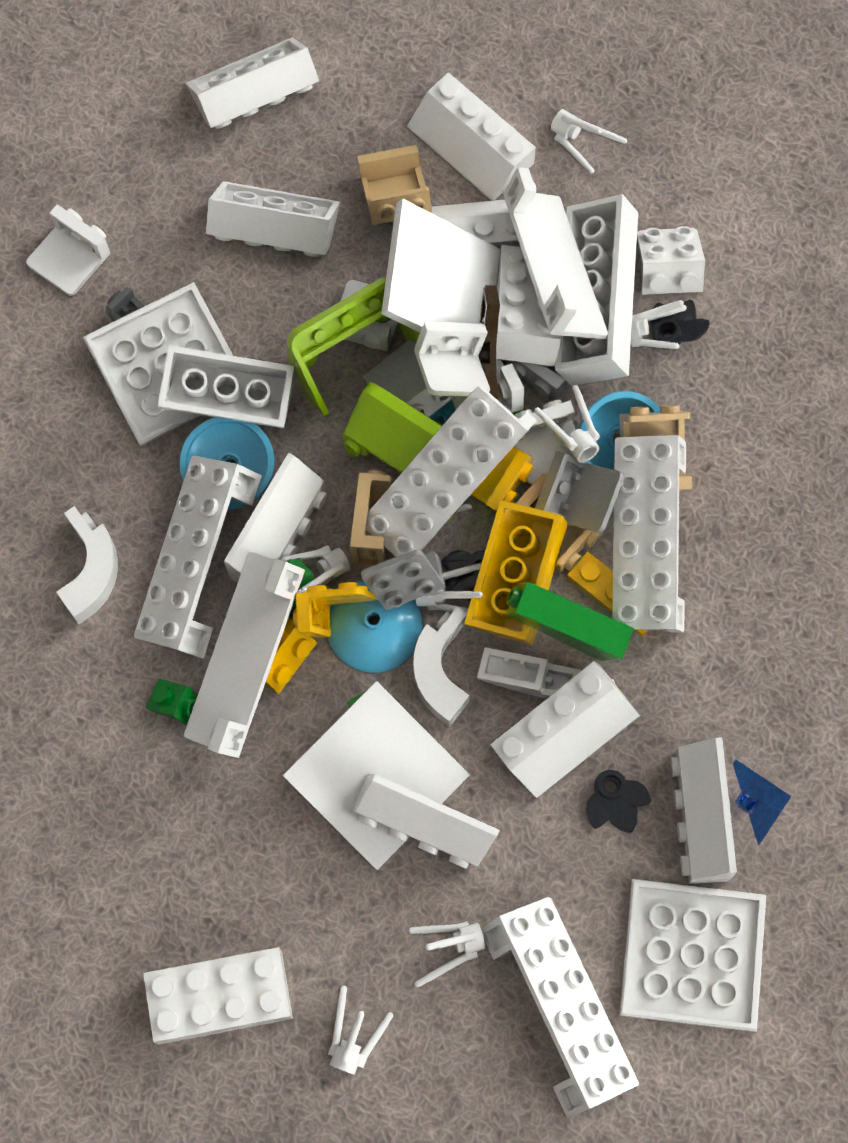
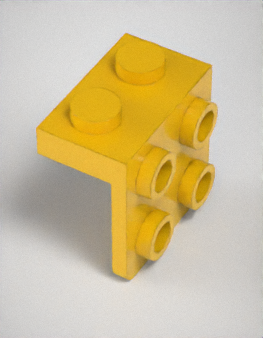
M513 447L471 495L486 503L487 506L495 511L498 509L500 500L514 503L517 497L515 492L521 481L525 482L534 468V465H532L534 458Z
M356 582L338 584V589H326V586L323 585L308 586L307 592L296 593L297 608L293 611V622L295 627L298 628V633L317 638L331 637L330 605L376 601L377 598L368 590L367 586H358Z
M290 618L287 620L265 685L277 694H280L317 644L311 636L298 633V628L295 627L293 620Z

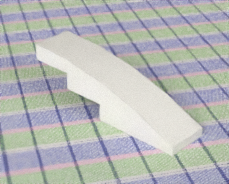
M485 647L477 679L513 691L547 699L580 673L581 669L550 664L547 659Z

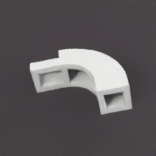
M74 506L64 514L86 546V563L81 573L56 593L77 623L81 624L95 614L109 598L117 578L118 558L115 545L104 524L96 527L87 512L81 515Z
M458 607L455 608L452 614L446 612L436 626L439 629L438 631L426 624L416 643L413 660L415 684L423 703L435 717L448 727L453 724L467 706L470 696L447 678L441 664L444 651L465 625L464 622L467 614Z

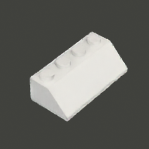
M292 37L189 81L186 85L205 123L210 128L215 127L219 129L232 123L231 119L240 115L247 117L259 111L258 108L268 103L269 105H276L286 99V95L293 92L304 93L312 89V84L319 82V78L308 48Z
M449 72L427 91L407 125L409 130L491 201L496 200L505 191L517 167L529 169L534 164L536 147Z
M223 181L208 201L206 234L214 235L216 239L221 241L236 239L242 240L250 246L265 244L274 246V249L286 252L293 249L303 251L307 256L318 257L326 255L330 248L340 202Z
M505 200L432 207V214L496 246L500 251L502 245L520 246Z
M168 345L157 406L163 409L284 428L294 381V366Z
M290 453L287 454L224 560L230 579L237 583L249 552L282 560L283 557L294 555L296 551L294 543L299 535L304 537L310 529L312 520L309 518L314 509L320 510L327 499L328 494L325 493L324 480Z
M593 661L490 745L508 769L538 798L640 717V715L603 668Z
M722 737L680 746L675 753L676 757H671L670 759L672 777H678L679 789L674 790V805L676 810L681 809L682 822L677 823L679 843L685 842L686 852L685 856L680 857L682 876H688L689 884L728 882L737 873Z
M376 774L367 775L352 809L353 812L359 814L357 821L376 828L377 823L390 828L387 834L406 842L408 836L420 841L418 848L433 855H437L438 850H441L451 855L448 860L449 862L467 869L469 863L479 866L500 831Z

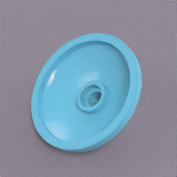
M630 391L613 392L595 401L589 407L588 412L595 430L600 435V438L596 441L599 451L596 456L585 463L614 470L615 442L613 441V435L617 431L620 432L619 414L630 413L631 407H649V412L660 411V407L650 398ZM582 418L579 429L588 431Z
M218 417L206 420L197 426L187 437L180 455V472L183 481L192 456L225 462L233 461L262 475L254 501L268 488L275 469L273 447L267 435L260 427L254 423ZM231 499L228 510L239 509L247 505Z
M364 581L357 582L358 586H367ZM378 599L376 601L331 605V637H328V641L337 657L353 669L366 673L390 671L405 663L413 655L416 643L423 629L421 612L415 600L389 610H385ZM371 616H377L380 621L376 625H371L368 623V619Z

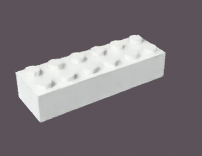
M620 194L567 207L566 215L608 331L605 339L561 336L555 370L571 386L629 376L638 212L626 197Z

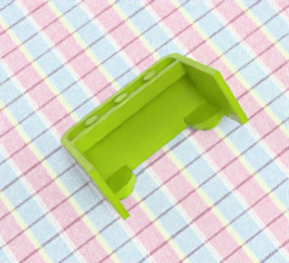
M386 277L377 279L297 326L288 336L287 361L289 365L294 366V375L305 397L323 416L329 414V411L308 368L316 362L318 354L374 321L385 323L391 320L381 314ZM398 322L406 340L412 339L417 343L420 332Z
M370 382L361 392L342 434L343 446L351 458L358 457L360 454L367 456L370 452L402 473L442 426L379 385Z

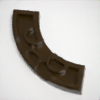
M485 285L482 295L480 323L485 324L488 333L478 357L490 387L489 393L499 401L496 344L500 301L496 285Z

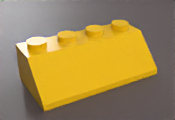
M500 500L473 591H480L483 593V596L481 598H471L464 622L465 625L504 639L533 646L537 630L506 615L509 605H506V600L511 589L523 582H530L549 591L568 524L562 515Z

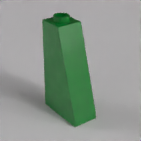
M523 582L518 584L517 587L514 586L506 600V605H509L506 615L601 661L623 659L634 629L530 582Z

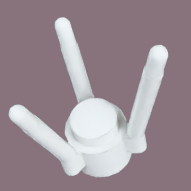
M564 109L557 113L551 124V130L557 133L554 140L562 144L589 173H594V169L569 143L568 138L575 139L582 128L623 144L627 143L626 138L585 122Z
M679 300L632 315V347L648 346L678 349V343L643 339V337L649 334L648 321L685 311L687 307L683 305L684 302Z
M573 385L572 389L588 431L577 429L568 436L540 408H535L534 412L554 432L559 440L568 447L577 461L585 463L598 453L599 446L596 441L600 438V435L593 426L578 385Z
M326 545L318 550L283 557L282 561L287 562V560L295 558L306 560L320 557L321 560L317 561L316 564L321 575L300 588L297 592L302 593L307 592L308 586H324L331 580L349 571L350 565L344 552L340 548L331 551L329 546Z
M481 563L444 572L443 578L446 580L480 570ZM444 588L429 596H423L415 600L418 607L427 606L428 610L453 612L458 607L467 614L468 608L443 604L445 599L481 598L483 593L480 591H445Z
M468 921L451 925L411 927L408 930L410 934L455 932L452 938L426 944L425 948L426 950H433L455 945L458 953L464 951V954L415 982L416 987L434 980L467 960L478 958L477 951L485 949V942L479 923L469 925Z
M343 985L340 988L333 1040L328 1055L332 1056L329 1065L355 1075L358 1066L364 1068L368 1055L393 1018V1013H387L362 1052L359 1053L361 1046L356 1045L355 1041L364 1018V1012L359 1011L348 1041L342 1039L340 1044L347 987Z

